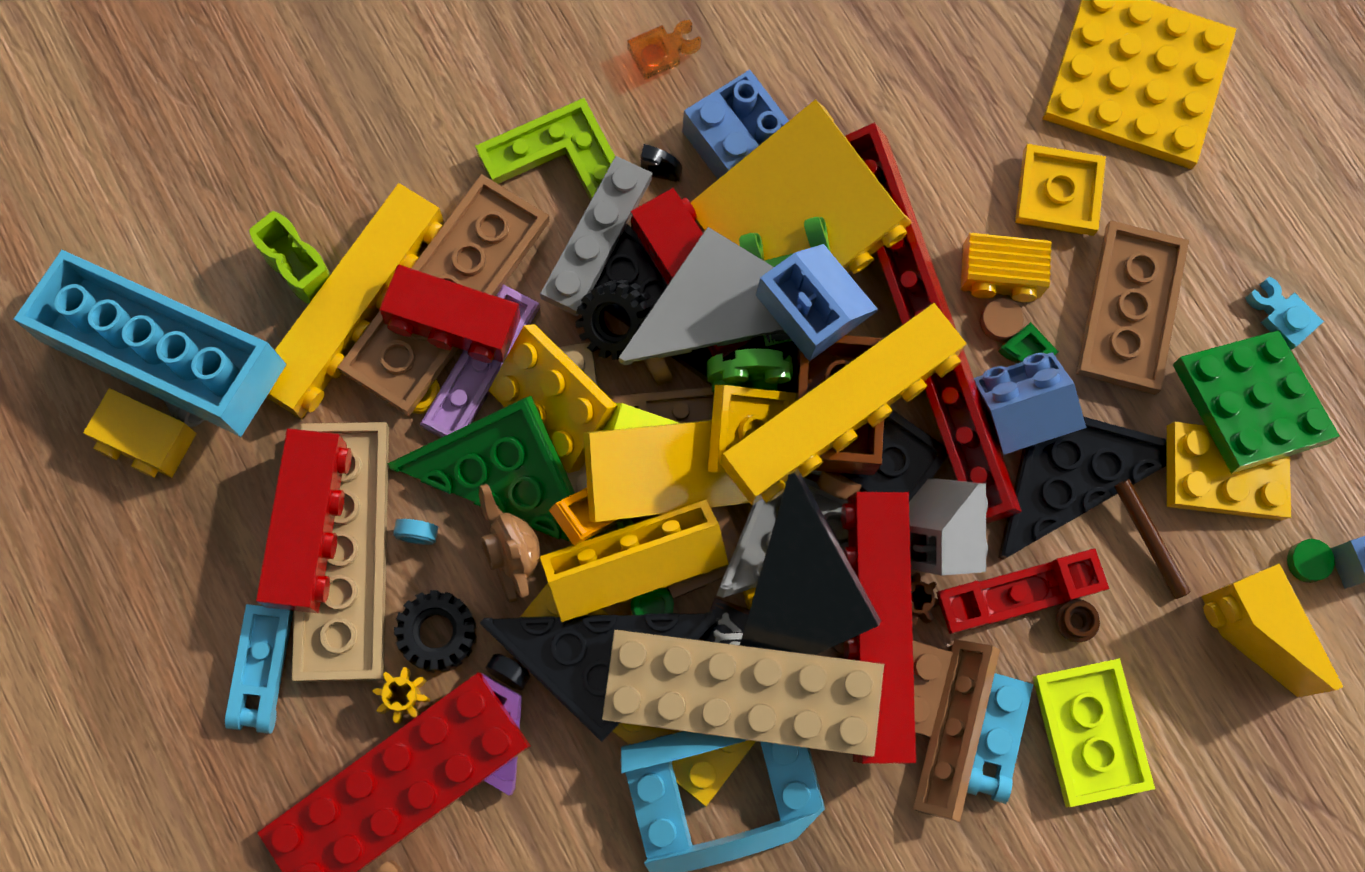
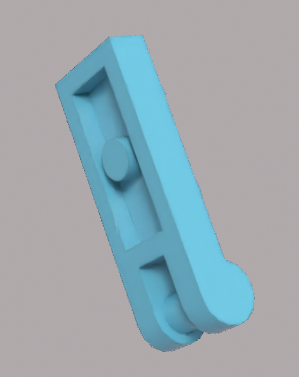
M246 604L225 715L226 729L241 730L243 726L255 727L259 733L271 734L273 732L293 611ZM247 695L260 696L258 710L246 708Z
M995 673L967 793L976 796L978 792L991 795L993 801L1003 804L1008 802L1012 791V777L1033 684ZM984 763L997 766L995 778L983 775Z

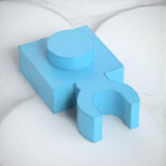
M1268 277L1260 284L1262 289L1267 292L1268 298L1262 297L1256 290L1245 297L1252 308L1264 310L1268 314L1261 323L1270 332L1279 330L1290 350L1297 347L1324 322L1295 292L1286 299L1282 295L1280 284L1272 277Z

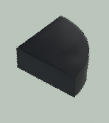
M646 144L643 145L641 168L652 172V177L674 182L680 181L682 165L678 159L662 149Z

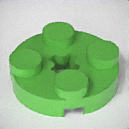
M773 349L736 350L735 359L723 362L722 353L711 357L707 361V380L712 384L713 393L715 385L778 391V384L789 382L793 377L792 357L789 355L783 360V352Z

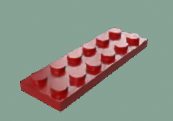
M477 672L257 833L282 872H360L527 750L531 745L483 675Z

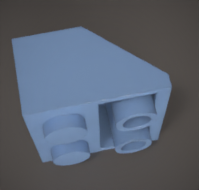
M748 70L685 109L682 132L716 178L719 179L789 120L752 71Z
M824 244L793 253L760 277L756 292L757 298L809 361L878 310Z
M1052 352L1048 354H1032L1021 363L1009 367H993L985 371L982 376L974 378L996 441L1004 455L1086 428L1075 384Z

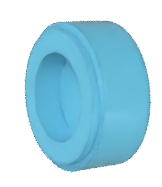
M396 519L393 536L398 540L408 543L432 545L436 543L439 527L435 524L419 520Z

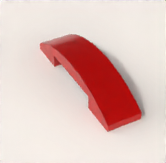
M1096 548L1009 574L936 592L949 634H954L1064 604L1068 601L1087 597L1110 588Z

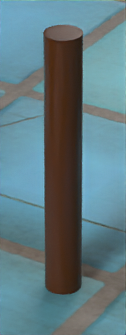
M1130 479L1116 484L1114 488L1174 598L1179 599L1186 596L1191 591Z

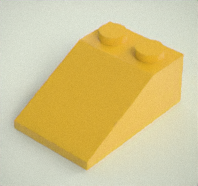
M1280 563L1201 596L1205 604L1203 607L1204 614L1208 622L1218 629L1220 635L1296 697L1335 691L1343 687Z

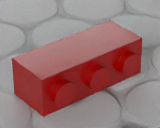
M399 264L396 267L379 309L384 323L387 324V328L392 332L405 337H411L412 333L426 337L430 344L445 350H451L452 346L466 350L470 357L484 363H491L492 360L504 363L521 319L518 303Z

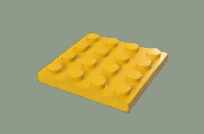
M1080 0L1042 119L1193 169L1199 160L1237 29L1152 0Z

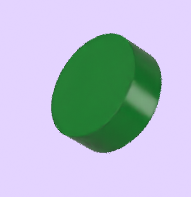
M1307 539L1295 544L1289 550L1287 565L1290 572L1298 580L1313 583L1327 578L1332 573L1335 566V558L1327 544L1317 539Z
M666 588L650 591L633 597L631 600L632 615L673 613V598Z

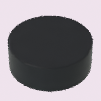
M498 653L492 655L485 667L492 676L520 691L524 689L531 677L529 671L523 666Z

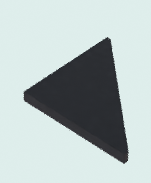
M1083 417L1086 428L1023 448L1014 486L1022 512L1007 517L998 558H1008L1117 495L1114 488L1116 484L1130 479L1132 485L1167 466V439Z
M797 468L787 478L740 646L816 655L878 627L881 619Z
M715 612L620 616L587 615L561 622L560 617L555 616L502 619L484 618L480 624L586 728L603 742L620 724V722L602 720L614 630L699 640L718 620L719 616Z

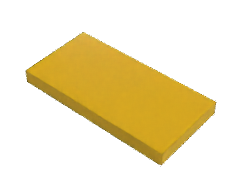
M712 420L583 432L589 521L602 522L665 514L703 500H707L710 508L749 503V501L727 473L708 472Z

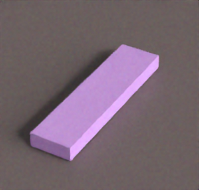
M503 284L497 297L518 303L521 316L508 351L509 353L523 326L531 324L540 309V305L533 299ZM464 350L422 419L421 427L442 438L471 424L490 393L488 390L503 364L502 362L492 360L491 363L480 362L467 354L468 351Z

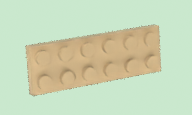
M387 422L301 424V430L340 434L346 442L347 448L351 449L352 456L350 470L348 474H342L340 490L344 491L343 511L341 516H335L332 533L337 534V549L334 558L327 561L325 576L330 578L328 599L326 603L320 602L319 613L294 611L292 681L384 680L389 425Z
M614 630L602 720L874 757L884 664Z

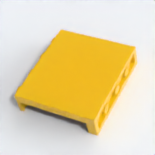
M816 99L691 201L697 214V221L704 230L709 227L739 246V238L742 235L758 233L762 239L764 261L811 248L805 232L804 222L809 218L823 217L826 222L831 253L847 273L852 271L853 274L866 268L874 259L871 255L883 245L889 248L899 242L907 234L905 228L912 223L843 135L825 107Z

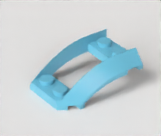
M681 731L644 742L623 745L621 747V773H626L647 858L644 864L648 871L688 872L739 859L796 840L825 810L810 748L760 741L780 820L742 833L693 845L672 761L747 740Z

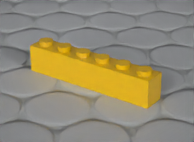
M398 183L275 349L287 365L267 395L268 399L301 420L307 412H313L320 405L324 397L323 390L332 378L336 379L342 374L337 367L380 311L379 309L397 265L412 268L444 225L439 207L402 184Z
M933 303L724 452L720 464L751 505H754L761 499L767 504L784 492L786 485L784 482L787 481L788 475L793 470L798 468L802 477L807 476L823 463L820 456L832 447L836 452H840L858 438L855 432L858 428L867 422L871 427L876 426L893 412L890 405L903 397L906 402L912 400L927 387L924 382L934 373H937L941 378L961 363L958 355L967 343L936 304Z

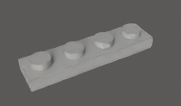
M615 156L540 293L542 300L577 317L579 316V314H576L578 306L584 304L581 299L591 292L590 290L594 288L631 219L630 211L637 208L652 180V172Z

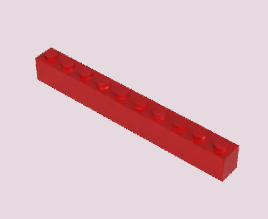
M875 122L845 135L897 206L912 222L905 228L907 234L899 242L889 248L883 245L877 250L902 325L935 303L956 329L887 136ZM963 349L958 355L961 363L941 378L937 373L924 381L927 385L925 390L957 481L986 484V497L988 500L986 524L1018 514L1022 510Z

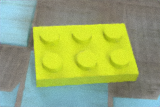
M1120 658L1032 677L1065 807H1074L1155 789Z

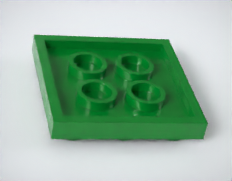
M1279 330L1181 356L1172 364L1231 473L1327 445L1340 437Z

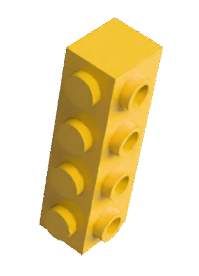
M707 500L583 541L575 546L572 545L540 556L561 622L585 616L590 612L616 603L625 602L630 598L659 588L668 587L673 583L699 574L708 573L729 564L719 523Z

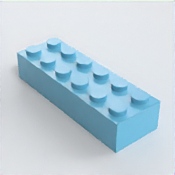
M64 250L60 251L13 319L38 341L240 437L287 365L268 342Z

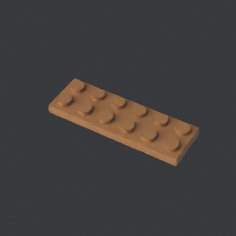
M481 174L411 269L497 296L503 284L507 282L549 224V215ZM379 311L337 368L340 373L410 416L458 348L452 346L451 350L438 348L427 341L428 338L412 333L411 337L396 334L387 328V324L384 323Z

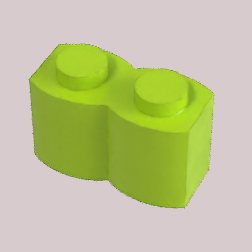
M272 211L249 229L251 239L267 264L284 277L293 293L300 300L309 304L331 274L320 254L312 246L301 240L293 224L285 216Z

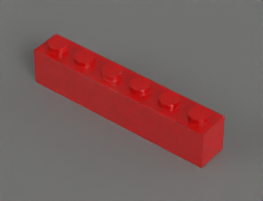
M855 492L847 497L848 503H843L842 528L848 529V547H844L843 552L881 619V623L878 627L845 641L844 658L884 664L875 755L872 757L853 754V762L862 764L916 763L909 492Z

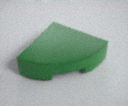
M1030 322L1004 344L998 352L1012 362L1021 363L1032 354H1048L1052 352L1056 356L1059 351Z

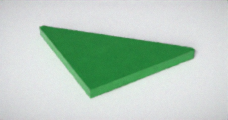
M531 396L387 463L393 471H401L420 479V482L448 494L453 493L473 501L475 505L480 507L479 486L487 484L491 489L496 505L503 513L515 515L527 522L532 529L556 539L561 538L571 542L549 510L555 503L575 494V491Z

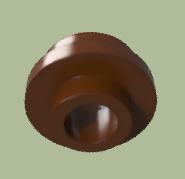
M1075 599L1064 603L1059 608L1056 615V626L1065 639L1081 643L1092 639L1097 634L1100 627V618L1092 604L1084 600ZM1072 614H1077L1082 618L1083 626L1081 629H1076L1071 625L1070 618Z

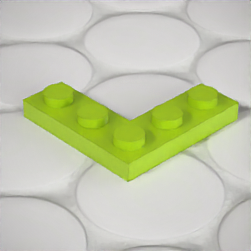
M585 98L475 146L489 178L497 184L567 154L590 200H592L615 158Z

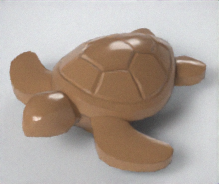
M487 484L479 486L482 512L486 520L491 524L490 534L481 537L483 553L489 568L497 570L507 601L509 603L517 601L515 587L521 598L529 596L528 579L539 561V540L527 522L510 513H503L498 508L491 489Z

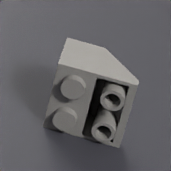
M937 478L927 479L909 502L912 570L941 576L986 572V556L988 553L986 512L988 500L985 483Z

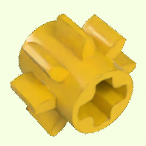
M403 667L400 677L394 678L389 673L384 672V679L387 682L383 689H373L372 692L382 697L384 702L376 711L379 714H385L389 710H393V722L396 724L401 723L403 714L409 713L412 717L416 718L419 715L416 708L420 702H430V698L421 694L419 689L426 683L425 678L419 677L411 682L409 680L410 669L407 667ZM398 686L406 690L411 688L406 695L409 700L406 705L392 702L397 697L394 690Z

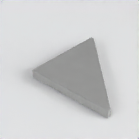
M707 227L620 355L619 363L629 365L635 361L655 357L659 359L689 353L699 348L714 345L719 347L749 341L754 337L786 333L756 296L760 277L774 267Z
M803 477L843 550L844 547H848V529L842 528L841 510L843 503H848V500H843L826 493L819 488L817 482ZM783 493L767 504L761 499L753 505L717 596L723 598L757 587Z

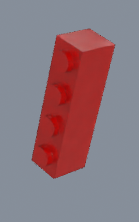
M674 187L630 211L631 228L667 285H669L703 235L695 222L697 214L691 202L686 197L681 199ZM758 337L751 338L749 341L719 347L717 345L709 346L707 349L712 357L722 353L724 357Z
M287 428L256 602L266 608L319 613L320 602L326 603L328 599L330 578L325 576L327 561L334 558L337 549V534L332 533L335 516H341L343 511L344 491L340 490L342 474H348L350 470L352 456L351 449L347 448V444L340 434Z

